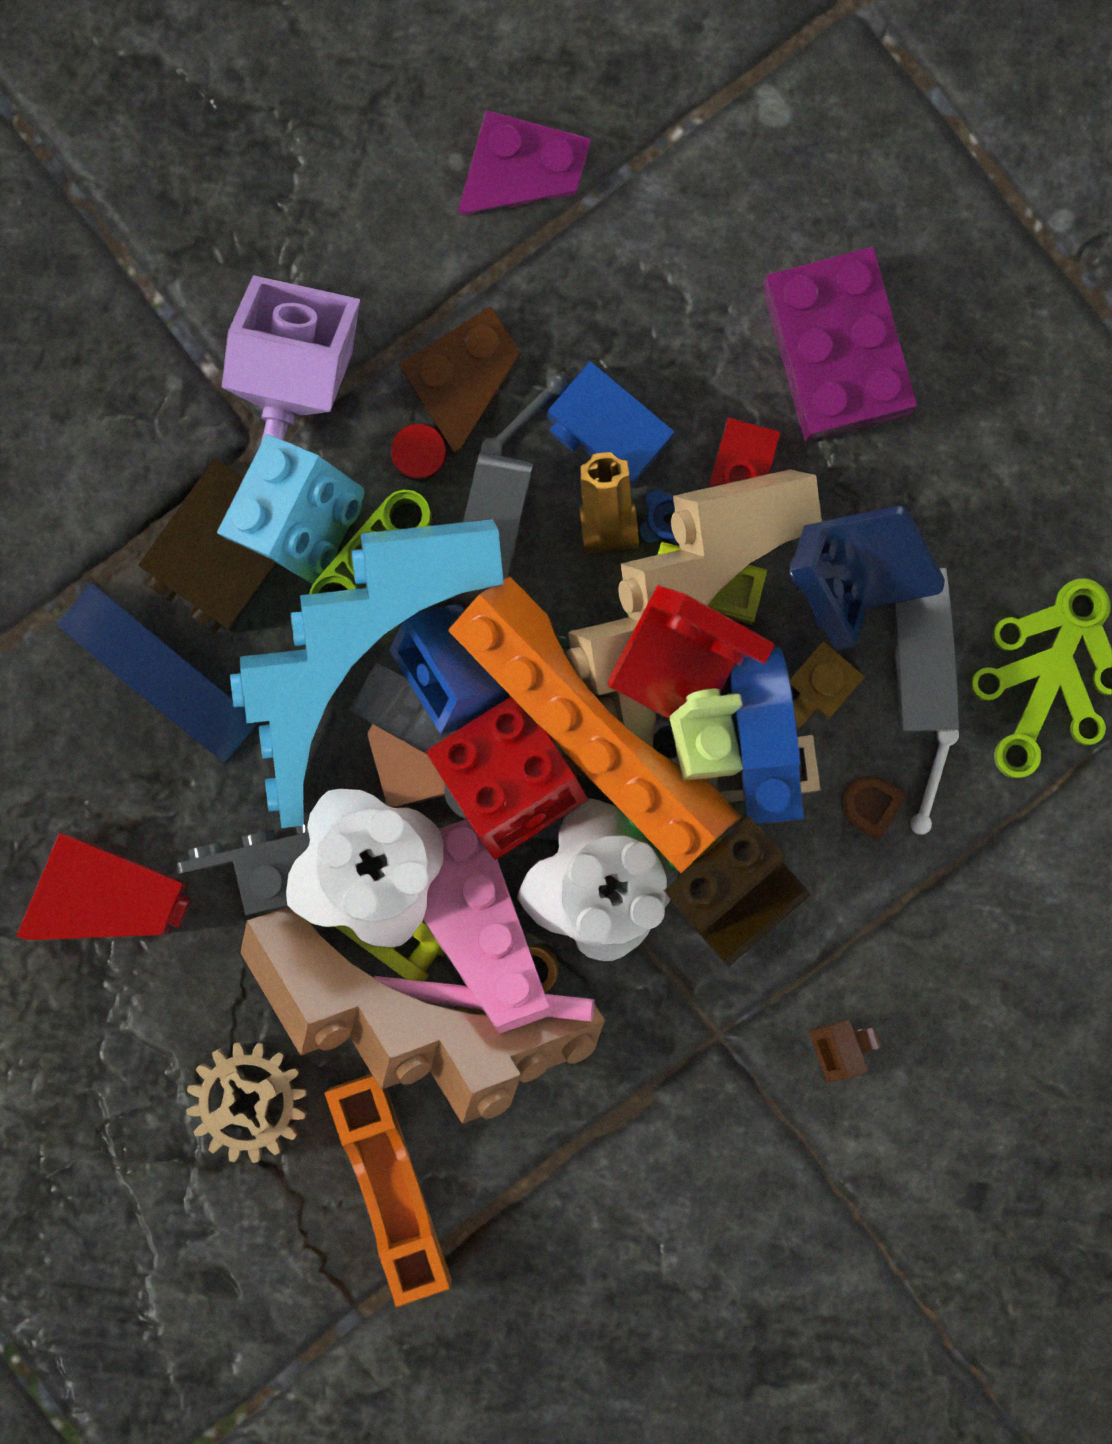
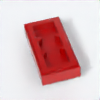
M728 418L708 488L769 474L781 432Z

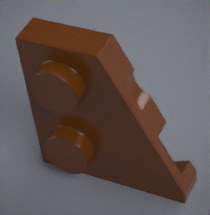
M490 306L398 364L454 455L463 450L468 437L479 419L487 411L496 396L495 393L503 380L507 378L520 357V351Z

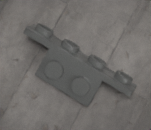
M308 821L304 822V826L296 827L298 835L276 839L274 830H269L242 837L244 847L222 852L220 842L189 849L190 860L177 863L179 874L193 873L233 863L245 915L288 906L286 897L288 874L295 860L309 846Z

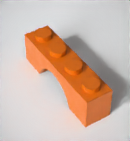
M372 1074L329 1088L324 1093L341 1144L350 1159L373 1226L378 1254L396 1307L450 1289L452 1279L388 1089L381 1090Z

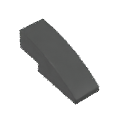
M939 568L945 578L943 591L940 594L892 603L894 679H897L899 733L946 732L959 729L955 647L946 568Z

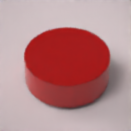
M412 424L400 430L395 436L391 446V457L401 474L409 479L422 481L434 477L442 470L447 458V449L441 435L434 428L425 424Z

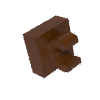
M849 1019L826 1023L808 1030L827 1082L847 1080L868 1072L862 1055L882 1047L874 1026L864 1030L860 1028L853 1031Z

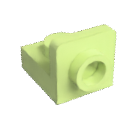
M718 689L697 691L688 695L687 702L669 716L683 781L734 776L743 769L731 715L742 707L740 694L721 696Z

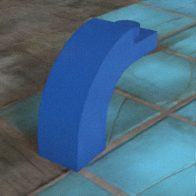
M777 646L773 648L765 664L744 657L741 665H734L727 678L728 695L740 694L742 707L734 712L733 715L743 767L741 776L746 818L750 816L756 824L804 819L799 775L800 757L792 694L782 649Z

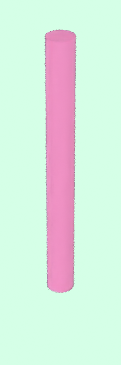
M381 976L373 977L387 987L427 1004L483 1010L465 985ZM545 994L552 1013L548 1017L592 1022L595 1007L594 999Z

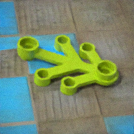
M1076 579L1067 583L1058 592L1054 606L1020 619L1008 617L999 621L992 630V640L1003 651H1013L1020 648L1025 643L1027 637L1060 626L1061 628L1052 648L998 669L992 667L982 668L975 672L970 680V689L973 695L979 700L991 701L998 698L1004 689L1039 676L1014 734L1003 738L995 748V764L999 771L1008 777H1026L1038 768L1041 761V750L1036 743V739L1059 687L1073 718L1070 725L1072 738L1081 745H1092L1102 740L1105 735V722L1100 715L1095 713L1073 658L1082 637L1096 667L1092 674L1093 687L1102 695H1112V689L1106 688L1101 683V673L1107 668L1112 669V649L1102 626L1110 613V599L1106 590L1093 580ZM1076 597H1084L1090 602L1091 610L1086 617H1081L1074 613L1072 603ZM1011 624L1017 628L1019 638L1015 644H1006L1001 639L1000 630L1003 625ZM990 674L996 679L997 689L993 694H984L979 689L978 680L981 675ZM1084 718L1093 720L1097 725V733L1092 739H1086L1079 733V724ZM1012 746L1020 747L1025 753V761L1019 767L1010 765L1006 759V753Z

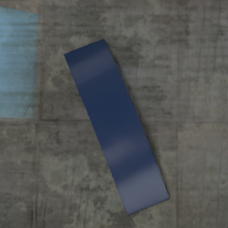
M92 582L57 623L63 631L104 666L224 763L228 762L260 723H247L244 707L234 708L232 697L211 682Z

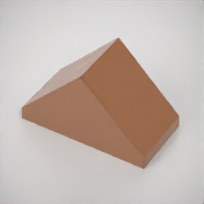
M372 724L367 735L387 806L401 808L445 795V783L427 754Z

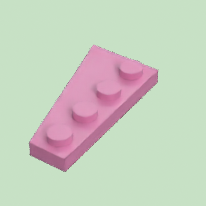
M468 819L440 828L439 830L444 842L443 863L439 874L428 887L427 909L423 918L424 922L499 1034L551 1016L552 1013L498 859H493Z

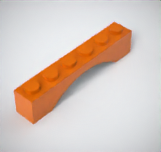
M510 576L503 580V585L493 586L480 593L449 628L448 631L530 717L546 731L555 743L680 873H683L703 856L742 817L706 779L683 781L679 764L642 741L604 707L569 662L555 636L548 615Z

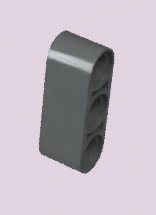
M480 451L463 522L494 520L499 531L504 580L510 575L534 463ZM489 588L455 595L446 599V606L461 603L466 610L480 593Z

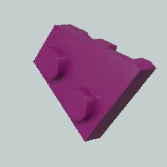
M486 110L459 204L458 214L467 217L476 215L478 211L504 206L514 208L529 205L535 200L545 198L555 200L576 196L591 145V139Z

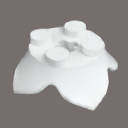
M336 789L327 791L310 813L307 825L310 838L309 846L295 860L288 874L287 905L296 914L312 924L324 927L348 926L352 928L361 940L373 946H401L411 938L423 921L427 909L428 887L439 874L443 863L444 842L441 831L421 812L410 808L387 806L374 795L362 790ZM362 851H367L370 857L378 856L380 858L383 868L378 870L381 876L377 881H373L369 874L360 877L357 873L355 865L363 862L359 856Z
M588 798L587 802L565 815L558 831V852L554 856L538 861L527 872L520 886L517 899L523 909L538 925L551 932L573 938L578 949L587 957L601 961H613L625 956L639 946L648 935L650 929L655 928L662 922L665 914L664 908L670 901L664 890L677 879L679 870H672L667 858L642 832L630 826L627 816L619 808L597 799ZM611 875L617 880V885L613 889L614 891L606 897L599 892V886L607 885L605 877Z

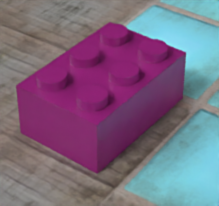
M874 247L766 275L762 288L805 443L909 416L914 411L917 403Z

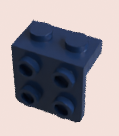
M901 506L804 525L795 556L790 562V574L793 584L804 593L813 609L817 626L825 630L835 650L856 646L866 608L938 595L943 591L945 578L912 516L906 508Z

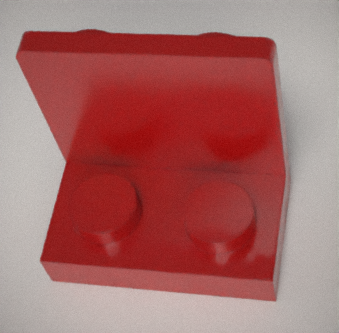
M657 585L607 684L613 690L670 720L669 716L687 702L688 695L706 689H718L721 692L734 665H741L744 657L765 664L775 644L691 596Z
M512 697L507 698L427 750V756L494 860L588 801L579 782L546 731Z

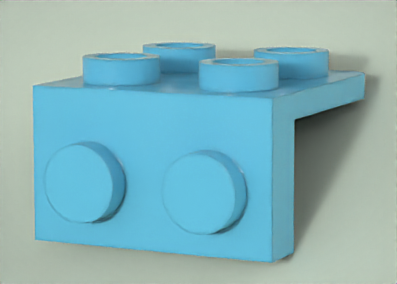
M266 433L217 533L232 542L272 559L305 581L314 584L317 578L338 555V548L349 526L358 518L362 508L364 488L320 456Z

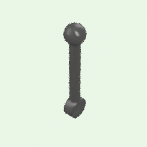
M554 374L549 377L547 388L495 439H486L481 444V451L502 455V446L554 395H561L567 389L568 380L561 374Z

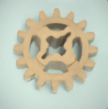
M240 1041L233 1045V1057L228 1058L226 1053L218 1049L212 1053L217 1066L212 1068L208 1065L200 1064L196 1068L204 1082L203 1084H191L188 1086L187 1092L199 1097V1104L186 1109V1113L189 1116L201 1117L203 1123L193 1133L196 1137L205 1135L208 1132L212 1135L213 1140L208 1149L210 1152L214 1153L225 1145L229 1147V1161L235 1162L241 1155L242 1150H248L249 1157L252 1163L261 1160V1147L266 1146L274 1155L282 1151L278 1139L280 1135L291 1140L296 1138L298 1132L290 1124L291 1119H304L307 1111L296 1107L295 1100L306 1096L308 1092L307 1088L293 1087L291 1081L301 1071L298 1067L287 1071L281 1067L285 1058L283 1051L278 1052L269 1059L265 1057V1043L258 1042L252 1054H247L245 1046ZM238 1065L258 1066L268 1071L271 1076L264 1080L247 1077L243 1069H240ZM220 1078V1083L225 1090L221 1107L212 1112V1090L216 1081ZM238 1088H242L246 1094L253 1091L257 1092L260 1097V1101L254 1105L257 1115L253 1116L248 1109L239 1112L235 1108L234 1103L240 1099ZM282 1092L284 1099L283 1112L275 1126L269 1112L273 1097ZM229 1124L247 1127L252 1136L255 1135L256 1138H239L226 1132L223 1128Z

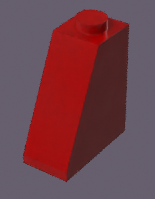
M59 833L16 936L25 940L168 934L171 925L180 928L186 917L192 900L191 897L184 895L189 883L70 834Z

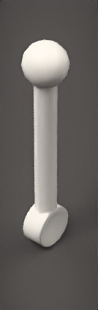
M958 730L936 732V739L939 742L919 813L914 815L910 822L911 829L918 835L927 834L932 827L929 815L949 747L956 743L959 738Z

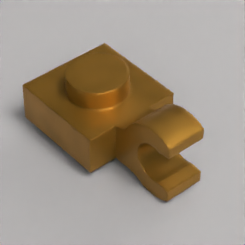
M824 641L789 680L790 688L798 695L793 701L797 731L815 710L828 720L865 678L863 674Z

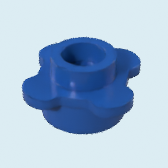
M661 489L652 490L647 494L645 498V504L648 507L647 518L639 529L641 537L646 542L653 543L657 540H663L680 546L673 535L671 524H667L664 521L666 514H673L675 512L673 500L675 495H666Z

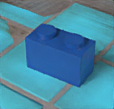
M589 361L547 411L548 420L554 424L549 429V432L569 450L574 452L580 446L591 456L596 453L612 452L615 457L626 460L629 469L630 489L672 441L675 432L591 361Z
M461 603L415 613L401 623L389 649L440 734L459 730L506 700L509 696L505 689L448 631L465 611Z

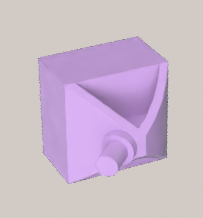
M252 276L228 330L222 388L263 408L261 418L266 421L262 441L266 433L284 441L287 427L294 426L295 417L331 411L352 356L360 299Z

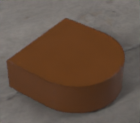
M864 776L852 781L846 787L841 799V808L845 819L853 827L872 839L880 841L908 794L882 778Z

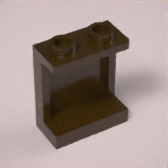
M216 458L210 463L138 564L140 568L150 574L144 582L145 585L170 602L179 594L194 605L189 616L215 634L222 625L231 632L236 630L239 625L238 619L278 564L272 559L232 542L217 533L244 477Z
M750 816L664 890L693 929L728 968L811 895L807 888L784 864L785 855Z

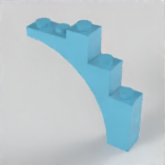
M493 519L362 533V550L352 551L355 584L366 583V588L300 595L302 612L291 613L294 646L305 645L306 649L240 657L241 673L230 674L234 708L245 707L247 723L269 721L270 725L259 726L262 759H274L276 778L265 779L268 812L280 811L281 828L304 826L303 782L311 741L328 701L350 668L385 633L418 611L460 593L503 585L499 531Z

